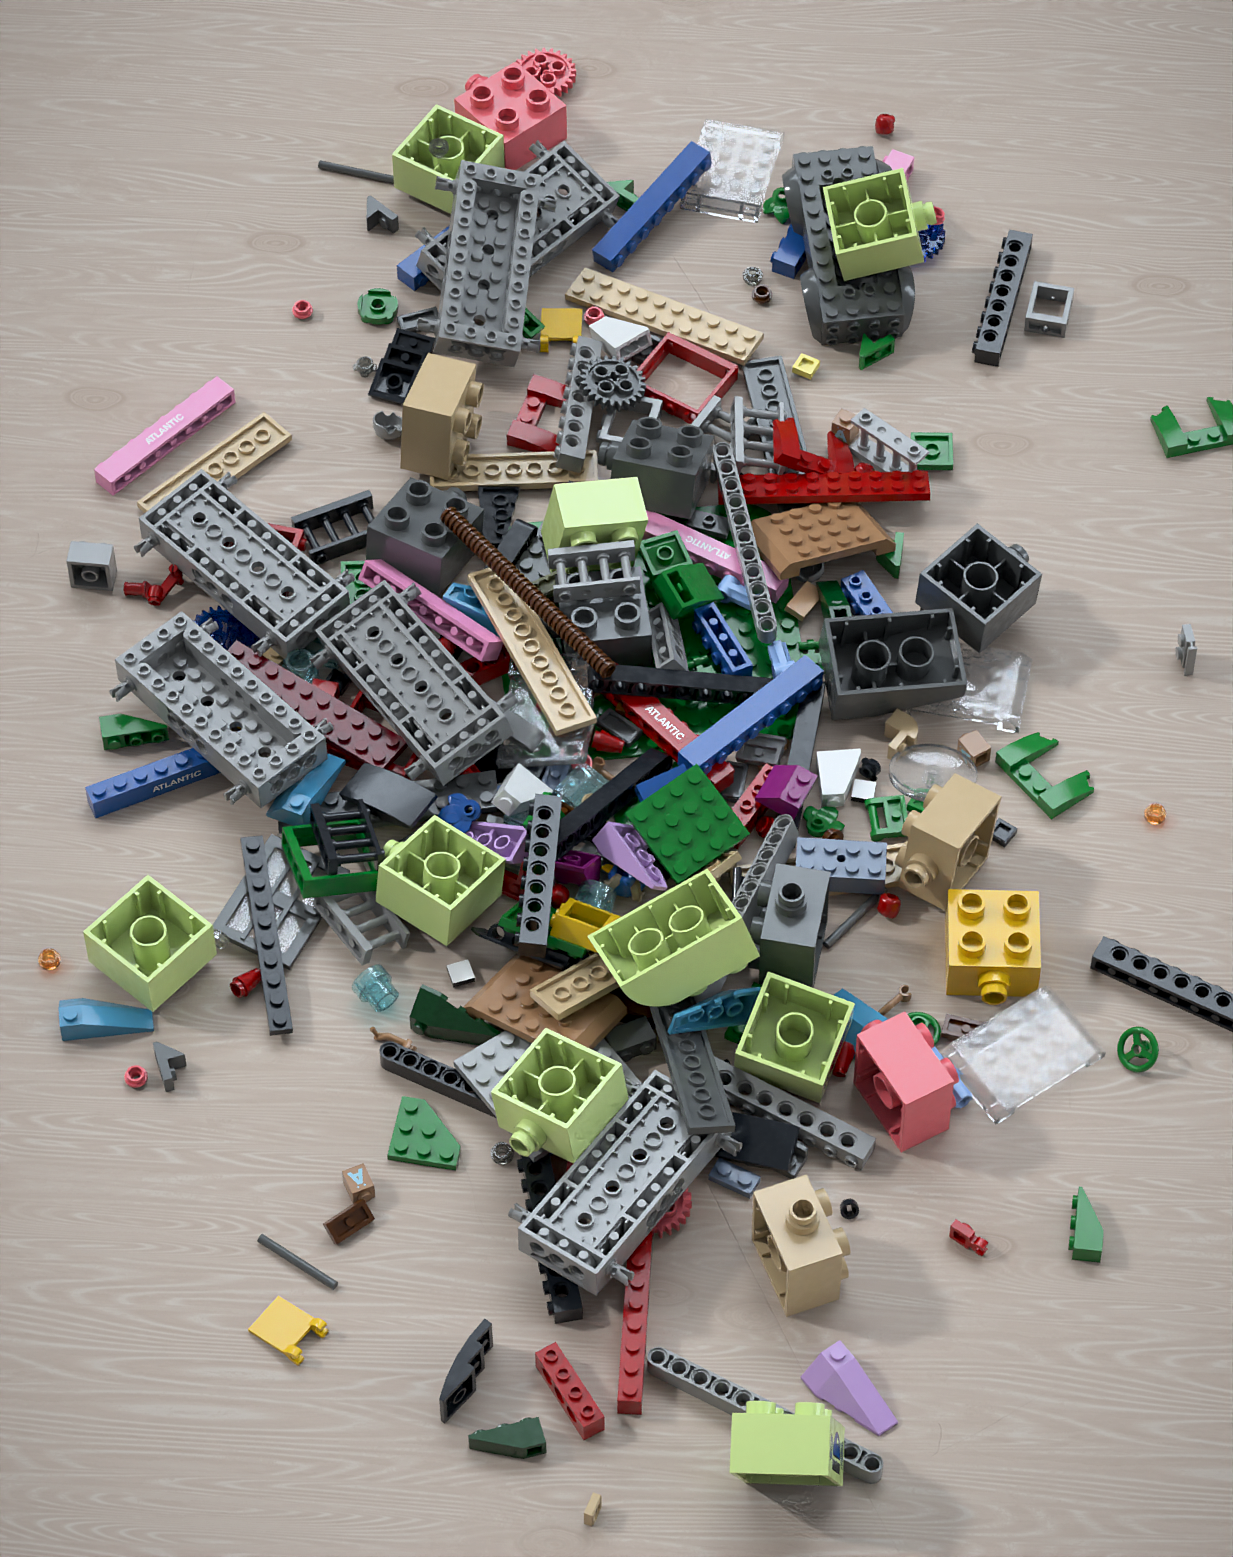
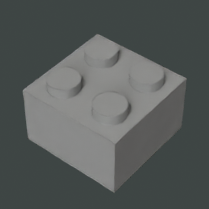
M71 541L66 561L71 587L113 591L117 575L113 545Z

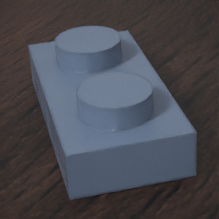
M551 754L542 782L553 790L551 793L553 796L562 795L572 767V758Z
M719 1157L708 1175V1180L750 1199L761 1181V1176Z

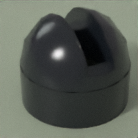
M844 1199L841 1202L840 1212L842 1217L853 1219L859 1214V1207L854 1199ZM848 1205H851L852 1211H847Z

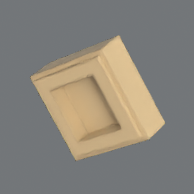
M593 1492L584 1511V1524L591 1527L592 1525L594 1526L602 1508L601 1495Z

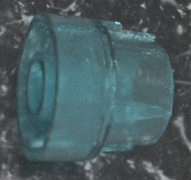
M302 648L295 649L289 652L286 658L283 659L282 667L312 684L313 678L320 679L319 669L316 670L309 658L313 657L309 651Z
M584 880L580 885L575 900L611 913L617 893L614 889L599 881Z
M380 964L367 968L352 984V990L362 1002H368L376 1012L386 1010L399 997V992L391 983L392 977Z

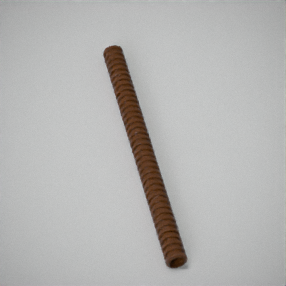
M449 507L443 511L440 517L441 522L466 544L488 568L496 573L522 601L526 602L584 661H587V664L600 674L602 678H607L614 673L616 663L607 657L584 632H581V629L572 623L549 598H546L523 573H520V570L507 560L493 544H490V541L477 531L459 511H456L454 507Z

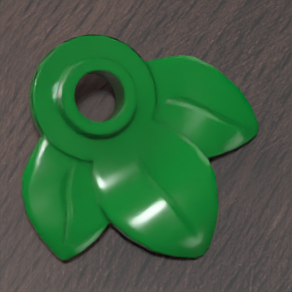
M784 187L775 189L772 197L764 202L763 213H774L776 219L781 224H784L790 215L786 197H779V195H785Z
M808 806L803 813V818L807 821V831L813 837H822L831 828L842 831L845 827L843 823L837 821L838 810L835 807L824 806L818 810L813 806Z

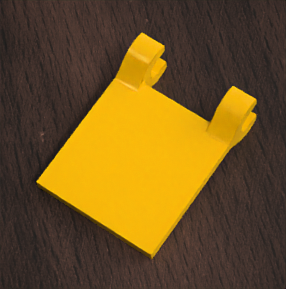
M542 308L541 323L545 325V328L541 330L540 352L549 351V341L577 342L578 336H582V308Z
M279 1295L248 1329L251 1334L286 1355L290 1361L298 1366L304 1360V1357L301 1355L302 1350L297 1347V1344L305 1335L312 1330L317 1336L324 1338L329 1332L325 1328L327 1323L324 1320L312 1317Z

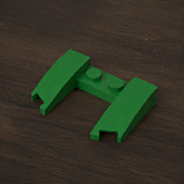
M1207 397L1206 401L1217 426L1184 433L1168 405L1164 406L1162 412L1157 416L1152 415L1150 420L1166 458L1233 445V404L1231 401L1213 400L1214 397Z
M1037 732L998 750L995 762L1052 820L1094 793V787H1089L1087 779H1090V773L1088 770L1052 787L1030 763L1056 747L1059 741L1054 738L1052 740L1044 738Z

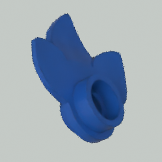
M451 794L448 796L450 805L442 808L438 817L448 824H452L453 827L461 832L467 833L471 828L472 822L480 817L481 806L475 800H468L463 794ZM469 807L473 808L471 813H466Z

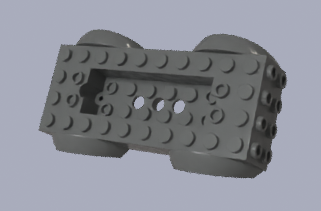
M873 146L793 154L792 168L782 174L793 231L803 236L809 269L800 275L807 317L812 336L821 345L832 346L839 343H856L862 341L863 334H866L871 341L884 338L889 334L896 339L902 337V334L909 328L913 315L915 283L909 266L844 281L835 252L823 187L892 171L890 165L875 159Z

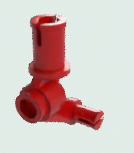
M171 564L168 568L170 574L161 586L151 585L147 581H143V583L125 582L123 591L125 596H143V598L148 599L150 605L159 606L176 584L182 585L184 583L183 573L178 569L177 565L174 564L173 566Z

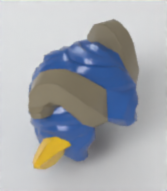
M605 864L601 867V869L608 873L609 880L603 881V890L608 894L613 891L621 897H632L634 902H640L643 896H645V893L642 891L645 888V884L616 864L614 866Z

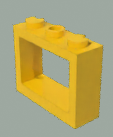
M569 898L552 915L549 927H552L550 935L597 952L587 936L621 916Z

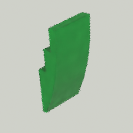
M678 530L642 540L639 550L651 584L665 570L678 565L693 564ZM654 590L658 603H661V599ZM694 612L682 616L678 620L694 616Z

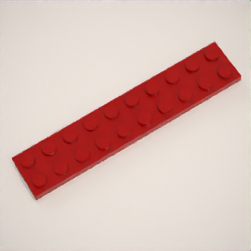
M896 470L892 472L872 471L863 473L852 471L842 474L838 472L825 474L809 472L807 474L787 473L778 475L767 473L754 475L747 473L739 475L746 504L930 501L931 494L928 471L915 470L912 473ZM717 479L718 505H724L719 482Z

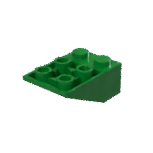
M703 563L678 565L665 570L651 584L673 620L690 614L697 608L725 599Z

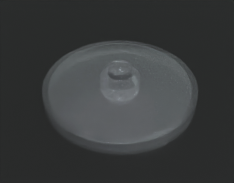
M917 744L906 747L903 751H898L892 757L889 765V779L892 785L905 796L924 802L927 793L934 784L943 787L954 773L974 783L977 782V768L968 756L956 749L938 744Z

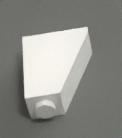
M607 316L589 325L592 339L603 341L601 349L611 358L615 355L616 360H620L623 357L625 361L653 345L649 328Z
M861 749L817 752L816 767L822 807L844 806L860 767Z
M518 763L505 777L491 803L507 816L529 810L530 802L535 801V794H543V792L552 793L553 790Z

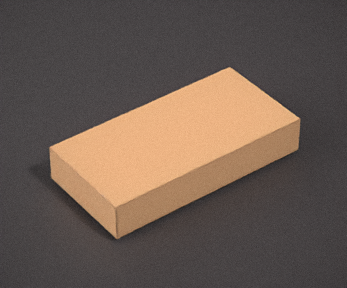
M807 581L786 605L784 610L800 621H803L820 601L817 587Z

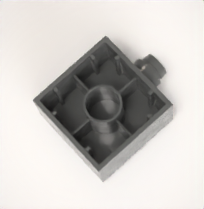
M642 417L638 420H632L622 442L601 443L598 464L606 466L607 470H611V479L637 477L646 511L691 519L710 478L714 436L703 434L702 429L697 426L684 425L679 428L663 426L662 422L656 418Z
M410 477L367 526L366 560L382 559L425 589L440 596L475 555L466 544L441 522L440 517L443 511L449 507H454L482 534L484 509L467 502L465 493L457 487H450L448 490L442 491L430 486L425 481Z
M977 523L920 573L915 603L924 610L953 608L958 637L980 654L1036 604L1042 573L1028 563V553L1022 546L1013 544L1007 547Z
M641 566L631 567L632 577L640 576L641 594L556 602V607L572 623L580 628L581 632H584L613 662L626 666H652V632ZM622 568L609 569L611 579L624 578ZM601 571L588 572L589 582L602 580ZM579 572L566 574L567 584L580 583ZM555 575V585H559L557 575ZM540 618L551 639H561L563 659L568 669L573 670L578 666L587 665V661H584L565 640L557 635Z
M776 863L773 881L761 879L757 906L763 908L758 917L753 916L750 929L751 938L760 957L748 963V968L759 970V984L763 985L767 972H771L814 988L828 922L831 872Z

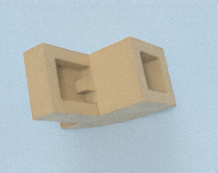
M898 708L885 722L884 736L892 739L888 745L887 758L895 762L899 756H903L906 753L907 749L915 751L917 747V722L912 716Z

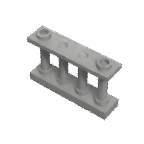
M714 395L691 425L702 429L703 434L710 432L731 442V433L712 425L713 421L718 418L731 423L730 414L721 408V398ZM750 417L746 422L748 425L758 426L757 418ZM745 433L744 438L748 440L750 436L755 434ZM711 462L710 482L714 484L717 480L714 463Z
M735 396L730 409L731 448L738 474L740 475L742 467L748 465L776 469V474L783 475V472H787L788 467L776 464L774 460L752 458L744 454L746 449L774 452L773 444L747 441L744 438L745 433L773 436V428L748 425L746 422H743V418L753 417L785 421L787 419V411H784V402H779L777 411L772 412L746 408V406H743V397Z
M865 408L851 419V423L861 429L860 437L849 446L851 454L863 462L871 464L876 471L892 472L898 470L912 473L917 470V464L929 454L928 450ZM869 435L877 440V444L869 439ZM885 446L893 451V455L885 450ZM901 457L909 462V466L901 461Z
M634 540L548 549L549 570L557 569L559 585H553L554 603L641 594L640 576L632 577L630 561H635ZM621 562L624 578L611 579L608 563ZM599 564L602 580L589 582L587 566ZM578 567L580 583L567 584L565 568Z
M376 891L315 897L313 899L312 905L362 966L370 963L372 951L377 947L395 940L402 949L407 947L410 936L409 929L406 925H403L392 911L376 902ZM355 895H359L364 903L346 910L341 909L337 904ZM368 910H371L377 917L360 925L353 924L349 919ZM381 925L389 932L371 941L366 940L361 934Z

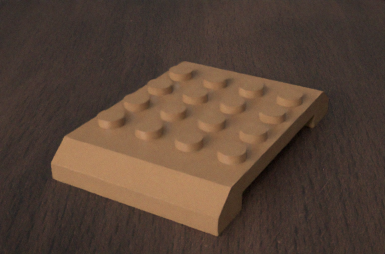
M859 502L811 504L810 506L775 513L751 521L759 556L779 580L800 576V568L872 550L876 556L896 551V543Z
M518 953L464 1006L467 1009L465 1012L474 1020L476 1018H480L483 1021L486 1020L531 1043L547 1028L592 1050L627 1014V1007L616 995L607 993L558 1021L530 997V989L561 973L562 970L528 956L518 955Z

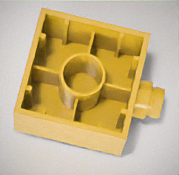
M948 889L945 914L946 995L981 996L982 1001L989 1005L1002 1004L1006 1001L1007 996L1037 997L1041 973L1039 891Z

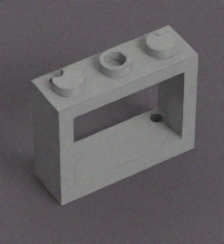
M643 397L640 403L636 402L635 407L629 405L628 410L649 414V417L661 420L663 400ZM606 407L607 415L603 414L601 421L602 430H598L596 442H599V449L602 442H610L611 444L612 441L622 442L623 437L609 435L617 411L616 408H613L612 412H610L609 407Z

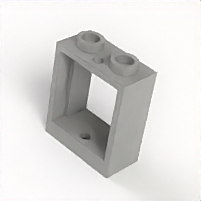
M1034 281L1025 318L1024 331L1065 338L1073 303L1074 288ZM1036 298L1065 302L1063 317L1034 313Z

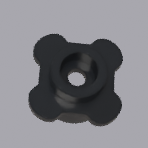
M863 758L861 760L862 766L859 768L860 774L869 778L872 782L877 781V775L881 772L879 762L872 758Z

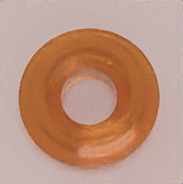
M1152 803L1145 809L1144 818L1151 824H1161L1166 819V810L1161 804Z
M47 948L40 953L38 963L44 970H53L60 965L61 957L56 950Z

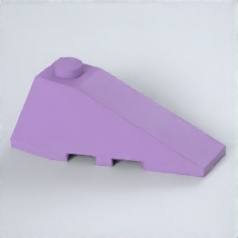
M473 821L470 830L465 833L505 858V863H522L524 857L529 856V852L524 851L526 839L531 837L529 834H526L527 831L523 826Z
M608 821L592 839L597 847V852L651 889L666 891L668 887L661 871L653 865L655 858L653 855L648 854V846L634 827Z
M840 1340L822 1351L802 1374L801 1380L817 1398L826 1400L839 1412H845L854 1418L855 1422L877 1436L898 1424L897 1419L855 1357Z

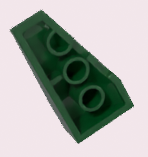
M424 984L419 989L409 1016L410 1029L418 1035H425L433 1039L480 1046L501 1033L480 1018L474 1020L465 1012L467 1009L461 1005L459 1008H456L447 1002L449 997Z

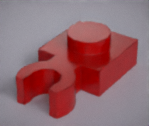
M955 1219L950 1225L949 1237L966 1249L972 1248L979 1256H983L988 1250L986 1248L988 1242L981 1237H977L975 1231L967 1223H961Z

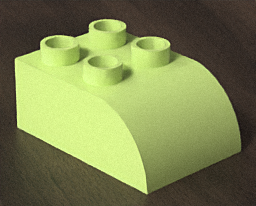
M708 869L587 936L622 991L631 1000L642 1005L654 1007L675 1004L689 996H697L703 993L708 985L728 974L742 971L749 962L760 957L743 918Z

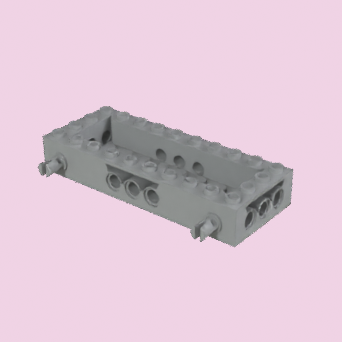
M539 140L529 148L540 160L524 172L541 175L540 197L557 199L555 212L537 208L540 216L536 217L529 277L601 221L609 229L618 222V219L612 213L620 195L565 141L550 152ZM565 189L568 194L562 195L558 190ZM491 213L487 214V217L489 219H497L496 215ZM422 227L421 232L418 231L415 237L426 247L421 250L416 266L441 290L449 229L435 239L425 227ZM483 249V252L486 255L493 254V252L490 249ZM481 283L478 285L482 290L489 289L486 284Z
M461 160L455 180L437 176L435 189L451 191L454 194L437 321L419 317L416 331L434 333V353L515 367L520 350L539 352L541 340L524 338L522 333L537 208L555 212L557 199L540 197L541 175ZM487 214H494L497 219L491 220L487 217ZM488 248L493 254L486 255L483 249ZM481 283L486 284L489 289L482 290L478 285ZM481 319L484 325L478 326L474 323V320Z
M201 469L139 517L141 538L143 540L134 546V550L137 554L140 552L141 557H143L154 548L173 565H177L182 573L260 638L259 641L251 646L254 653L258 651V655L261 657L271 647L286 661H289L318 638L315 632L317 628L350 605L349 591L345 587L353 582L355 577L352 573L348 575V569H346L336 579L332 578L231 494L228 489L237 483V479L234 475L231 477L230 472L217 482ZM199 517L205 519L201 523H197L194 521L196 518ZM226 542L234 543L232 547L223 546ZM255 567L264 568L261 572L253 571ZM286 591L294 593L290 597L282 595Z
M383 580L315 630L324 649L312 658H309L316 670L330 659L335 660L398 735L406 741L407 745L419 758L418 761L404 769L412 781L428 769L444 786L514 734L503 713L519 702L511 691L498 702L492 701L408 607V602L422 594L414 582L403 590L402 593L398 594ZM374 631H380L376 637H369ZM397 658H403L400 664H393ZM420 686H427V689L425 691L417 692V689ZM446 713L452 714L447 720L441 719Z
M181 611L115 659L118 680L121 683L109 690L112 698L116 697V701L119 702L129 692H132L229 779L235 786L223 795L226 801L230 800L231 805L246 795L257 806L262 808L328 759L326 738L324 736L333 730V725L331 722L327 723V719L324 718L313 727L210 636L211 633L219 629L216 621L212 622V618H209L202 625L198 626ZM177 676L185 677L182 681L174 680ZM206 701L213 702L211 706L202 705ZM233 727H241V728H242V729H241L240 731H238V732H235V731L233 732V731H231V729H232ZM263 752H268L271 754L269 757L266 758L259 756Z
M656 1070L652 1072L641 1086L624 1077L627 1093L631 1096L626 1104L531 1213L515 1203V1210L511 1208L508 1214L510 1218L522 1223L518 1228V1249L596 1296L612 1277L628 1286V1279L632 1281L634 1272L623 1267L624 1262L720 1148L733 1156H736V1150L740 1152L742 1148L741 1142L730 1137L732 1132L688 1135L672 1079ZM668 1122L673 1126L671 1128H663L661 1124ZM638 1154H643L646 1156V1158L643 1160H637L634 1158V1156ZM616 1186L618 1190L616 1192H609L606 1188ZM588 1218L591 1222L584 1225L579 1223V1220Z

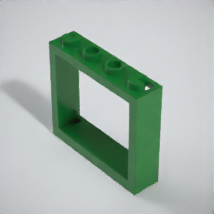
M359 819L328 822L327 826L360 825ZM311 824L282 827L281 846L303 899L377 890L378 871L373 861L363 862L366 872L312 877L300 847L317 845ZM363 833L331 837L335 841L365 838ZM368 847L357 848L359 853L370 852Z

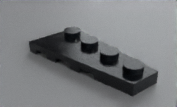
M478 486L479 507L484 509L482 535L495 548H498L510 529L520 486Z

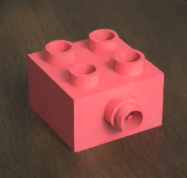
M516 61L489 78L480 74H474L465 84L466 92L454 99L455 113L503 135L506 169L517 170L535 159L537 156L529 148L537 140L549 150L567 139L566 104Z
M905 1011L884 1022L874 1020L864 1026L861 1032L857 1034L853 1080L854 1085L901 1153L949 1129L951 1109L956 1107L953 1086L959 1082L958 1073L953 1063L946 1057L939 1060L933 1052L934 1040L926 1025L923 1023L914 1025Z

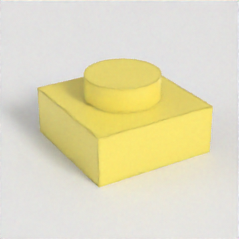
M801 353L792 367V373L811 380L820 366V360Z

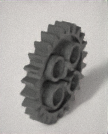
M605 355L604 360L597 357L596 362L591 359L589 364H584V369H581L578 382L580 383L579 390H583L582 396H588V402L594 401L593 406L600 404L602 410L605 407H609L610 412H612L613 408L620 412L621 407L628 410L629 405L635 407L636 402L640 403L641 398L644 397L646 378L642 377L643 371H637V365L630 366L631 361L623 362V357L620 360H616L615 355H613L612 359Z

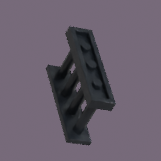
M366 490L291 517L292 528L304 530V535L312 550H309V558L317 565L323 564L326 561L366 547L367 530L359 532L351 516L363 513L368 524H370L375 518L371 512V509H374L373 496L370 490ZM343 520L351 536L339 539L332 523ZM324 527L331 543L320 546L312 530Z
M358 799V811L329 814L322 812L319 803L310 804V824L327 875H337L338 867H341V864L369 861L374 862L375 868L378 871L379 865L385 860V851L380 849L370 820V809L365 806L363 799ZM359 819L360 825H350L341 827H330V825L327 826L328 822L348 821ZM363 833L365 837L363 839L344 841L331 839L332 836ZM368 847L370 851L368 853L349 855L336 854V850Z

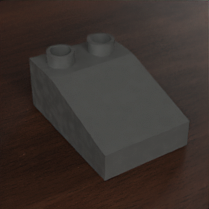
M953 608L824 619L819 639V650L832 720L874 717L893 713L897 708L902 711L964 697L967 679Z

